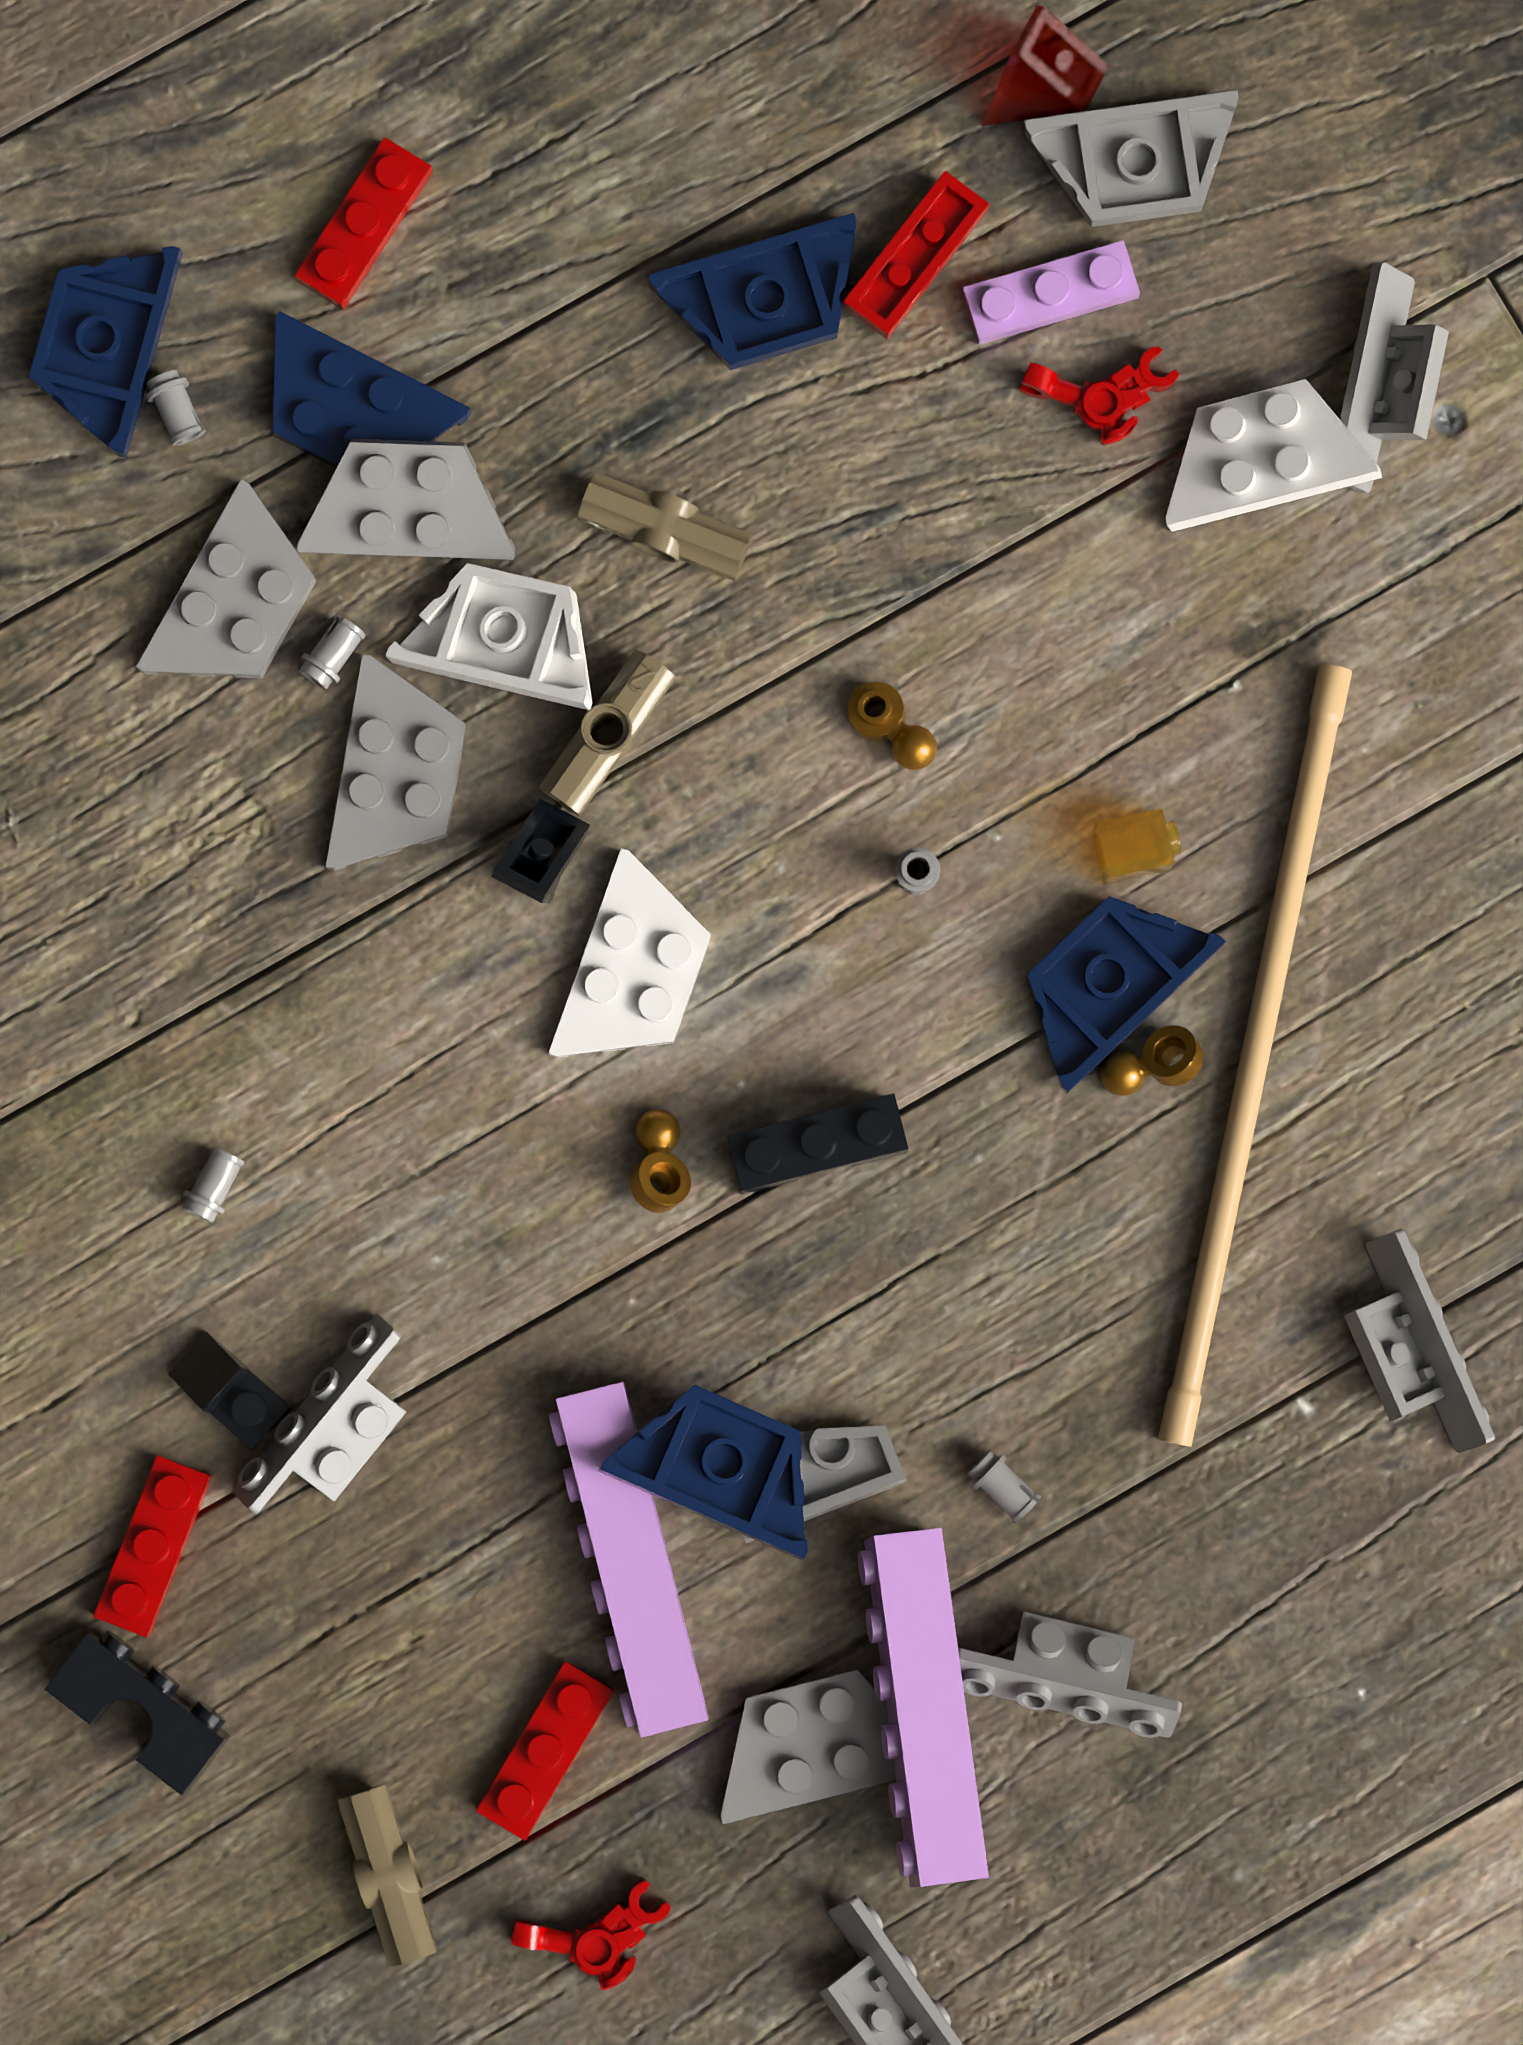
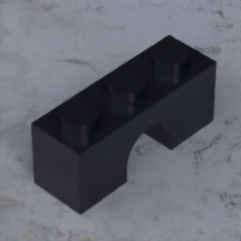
M895 1093L727 1135L742 1195L796 1182L803 1177L837 1168L855 1167L907 1154L909 1149Z
M109 1630L103 1636L99 1635L96 1631L87 1633L44 1690L90 1725L99 1722L108 1708L117 1700L128 1699L142 1705L151 1717L153 1729L148 1745L136 1761L181 1796L186 1794L231 1737L221 1729L226 1720L202 1701L198 1700L193 1707L175 1693L180 1687L179 1683L160 1668L153 1665L147 1672L134 1662L130 1657L135 1650L116 1634Z

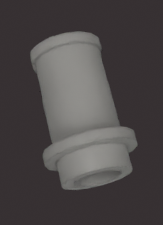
M170 370L153 377L146 383L150 391L146 394L148 402H155L173 446L189 443L206 432L186 391V388L189 386L187 378H180L177 370Z
M336 615L333 623L311 654L304 653L300 659L304 663L298 671L318 687L327 690L331 682L334 684L339 682L338 672L359 642L365 638V633L349 620Z
M921 847L910 848L903 852L898 858L895 867L896 878L903 890L910 891L913 895L923 894L933 888L941 872L937 857L928 849ZM923 864L927 876L920 880L911 878L907 870L912 866Z
M214 1146L210 1148V1154L191 1191H184L183 1196L187 1199L182 1207L211 1223L214 1222L217 1214H224L225 1209L221 1205L240 1168L245 1163L241 1159Z
M990 1449L968 1471L967 1475L974 1480L971 1487L975 1490L981 1487L1011 1517V1520L1017 1523L1035 1506L1041 1496L1035 1493L1004 1463L1007 1457L1003 1453L997 1456Z

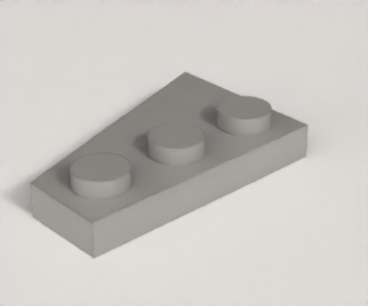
M886 1425L820 1428L815 1431H800L802 1451L800 1470L801 1479L804 1482L805 1505H803L804 1521L907 1482ZM743 1535L746 1544L755 1541L754 1539Z

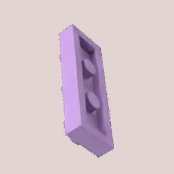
M1122 240L963 287L962 294L977 343L981 345L1138 299L1140 291L1125 242Z

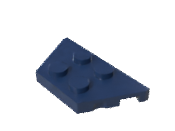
M855 214L844 215L648 274L650 288L729 370L836 339L838 337L857 220Z
M164 247L162 252L131 259L128 255L107 259L98 266L83 264L58 270L29 378L119 457L127 458L146 390V383L149 379L183 255L179 247Z
M281 311L278 312L275 318L273 433L276 438L337 468L352 439L434 441L456 424L460 426L469 419L472 413L470 407Z
M1110 896L1105 899L1026 975L1061 1089L1068 1094L1217 952L1226 941L1220 935L1202 932L1177 923V920L1164 915L1152 914L1138 909L1135 905Z
M693 1385L604 1460L599 1467L598 1472L795 1558L803 1560L808 1552L803 1517L805 1498L804 1482L801 1479L800 1461L802 1459L800 1431L697 1385Z

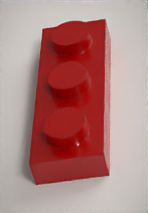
M384 137L295 274L296 281L344 310L432 175V165Z
M944 171L845 298L843 307L888 340L987 213L990 203L947 171Z
M161 1455L156 1456L93 1617L143 1637H150L212 1480V1475Z
M566 1660L476 1812L526 1841L615 1689Z

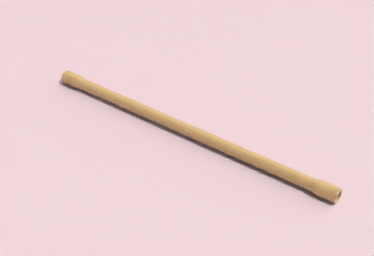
M1320 664L1318 667L1309 710L1310 724L1187 1316L1173 1383L1167 1393L1158 1436L1159 1441L1192 1447L1201 1403V1384L1338 725L1343 718L1352 675L1351 670L1341 666Z

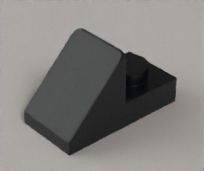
M540 799L499 860L491 877L540 903L550 904L560 878L583 843L590 824Z
M207 1331L168 1374L204 1412H210L251 1450H255L292 1408Z

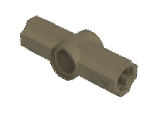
M595 472L588 484L578 513V520L588 525H593L605 532L631 540V544L646 554L672 563L682 560L735 581L741 570L752 540V533L698 513L699 509L684 499L662 491L653 490L650 494Z
M635 649L596 706L592 707L585 714L580 729L540 784L539 789L566 810L580 816L619 759L623 758L630 751L633 739L668 691L676 676L648 654ZM603 720H614L623 727V734L617 743L603 746L596 743L592 738L594 727Z
M383 1784L338 1799L339 1811L355 1855V1859H352V1866L356 1883L366 1909H371L389 1968L436 1953L438 1951L435 1943L436 1939H434L431 1923L420 1892H423V1884L419 1868L409 1842H404L387 1785Z

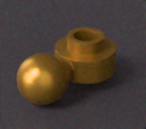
M875 681L863 684L853 692L848 702L847 711L851 725L859 736L873 742H881L888 739L892 741L893 756L903 768L920 770L931 764L937 753L935 737L925 727L919 725L908 726L904 723L906 717L905 706L900 694L894 687L884 682ZM873 701H881L886 705L884 713L878 717H870L865 713L867 705Z
M1178 1025L1165 1026L1156 1030L1147 1039L1142 1055L1137 1056L1129 1051H1117L1110 1054L1101 1065L1100 1078L1104 1087L1109 1092L1118 1096H1127L1135 1093L1143 1085L1145 1077L1151 1075L1163 1085L1180 1086L1192 1080L1200 1071L1204 1060L1203 1049L1188 1029ZM1184 1055L1177 1064L1170 1066L1173 1058Z
M654 1109L643 1114L636 1125L635 1135L637 1142L641 1148L648 1152V1156L632 1170L630 1189L635 1200L643 1208L655 1213H665L672 1210L687 1197L691 1188V1178L685 1164L678 1157L670 1154V1151L677 1145L681 1135L678 1120L668 1111ZM650 1179L659 1184L661 1193L652 1186Z

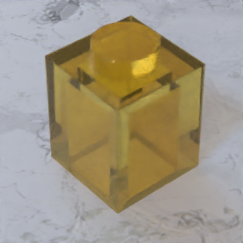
M1162 808L1096 822L1092 829L1104 885L1170 871L1175 864L1173 856L1181 854V843L1175 821L1165 822Z

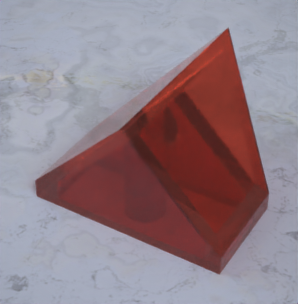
M1036 5L1009 57L982 126L1085 112L1101 84L1109 65L1047 8Z

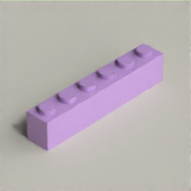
M624 1382L557 1398L556 1402L559 1411L549 1413V1419L557 1447L566 1444L568 1446L573 1467L563 1469V1475L571 1503L580 1500L582 1502L587 1523L577 1525V1530L585 1559L594 1556L596 1558L601 1579L591 1581V1586L599 1615L610 1614L615 1635L605 1637V1642L613 1671L624 1669L629 1691L620 1693L619 1698L627 1728L638 1725L640 1737L642 1738L708 1721L709 1715L654 1497L647 1492L598 1472L601 1463L637 1433L626 1385Z
M942 1528L872 1536L864 1541L865 1550L858 1552V1568L862 1585H870L873 1608L866 1609V1629L870 1643H878L881 1666L874 1667L873 1681L877 1700L886 1701L888 1724L881 1725V1743L885 1759H893L896 1782L889 1783L888 1793L892 1816L894 1818L901 1817L904 1841H899L896 1844L901 1877L909 1876L910 1888L989 1878Z

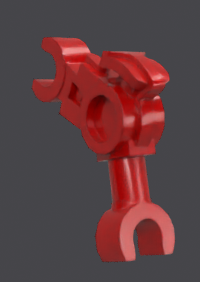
M1155 346L1144 352L1135 370L1128 364L1117 373L1109 375L1103 381L1093 383L1086 381L1083 386L1059 378L1053 370L1030 362L1019 391L1031 397L1045 400L1051 398L1075 407L1073 414L1078 415L1086 426L1093 430H1099L1100 444L1106 446L1117 443L1131 434L1139 421L1138 417L1132 416L1124 423L1122 418L1128 411L1132 409L1135 411L1151 401L1146 392L1168 390L1173 386L1180 374L1176 369L1164 377H1157L1151 373L1149 364L1155 361L1162 353V349L1159 346Z
M643 1879L631 1887L628 1894V1904L624 1908L617 1902L593 1924L582 1929L576 1928L575 1933L515 1919L510 1942L511 1945L568 1955L569 1961L575 1962L583 1972L590 1975H598L600 1988L608 1990L622 1983L632 1973L636 1963V1956L630 1955L622 1964L619 1963L623 1951L628 1947L629 1949L633 1948L646 1937V1934L640 1927L646 1923L655 1924L662 1921L669 1914L671 1905L665 1900L654 1911L643 1910L639 1906V1898L650 1887V1883Z

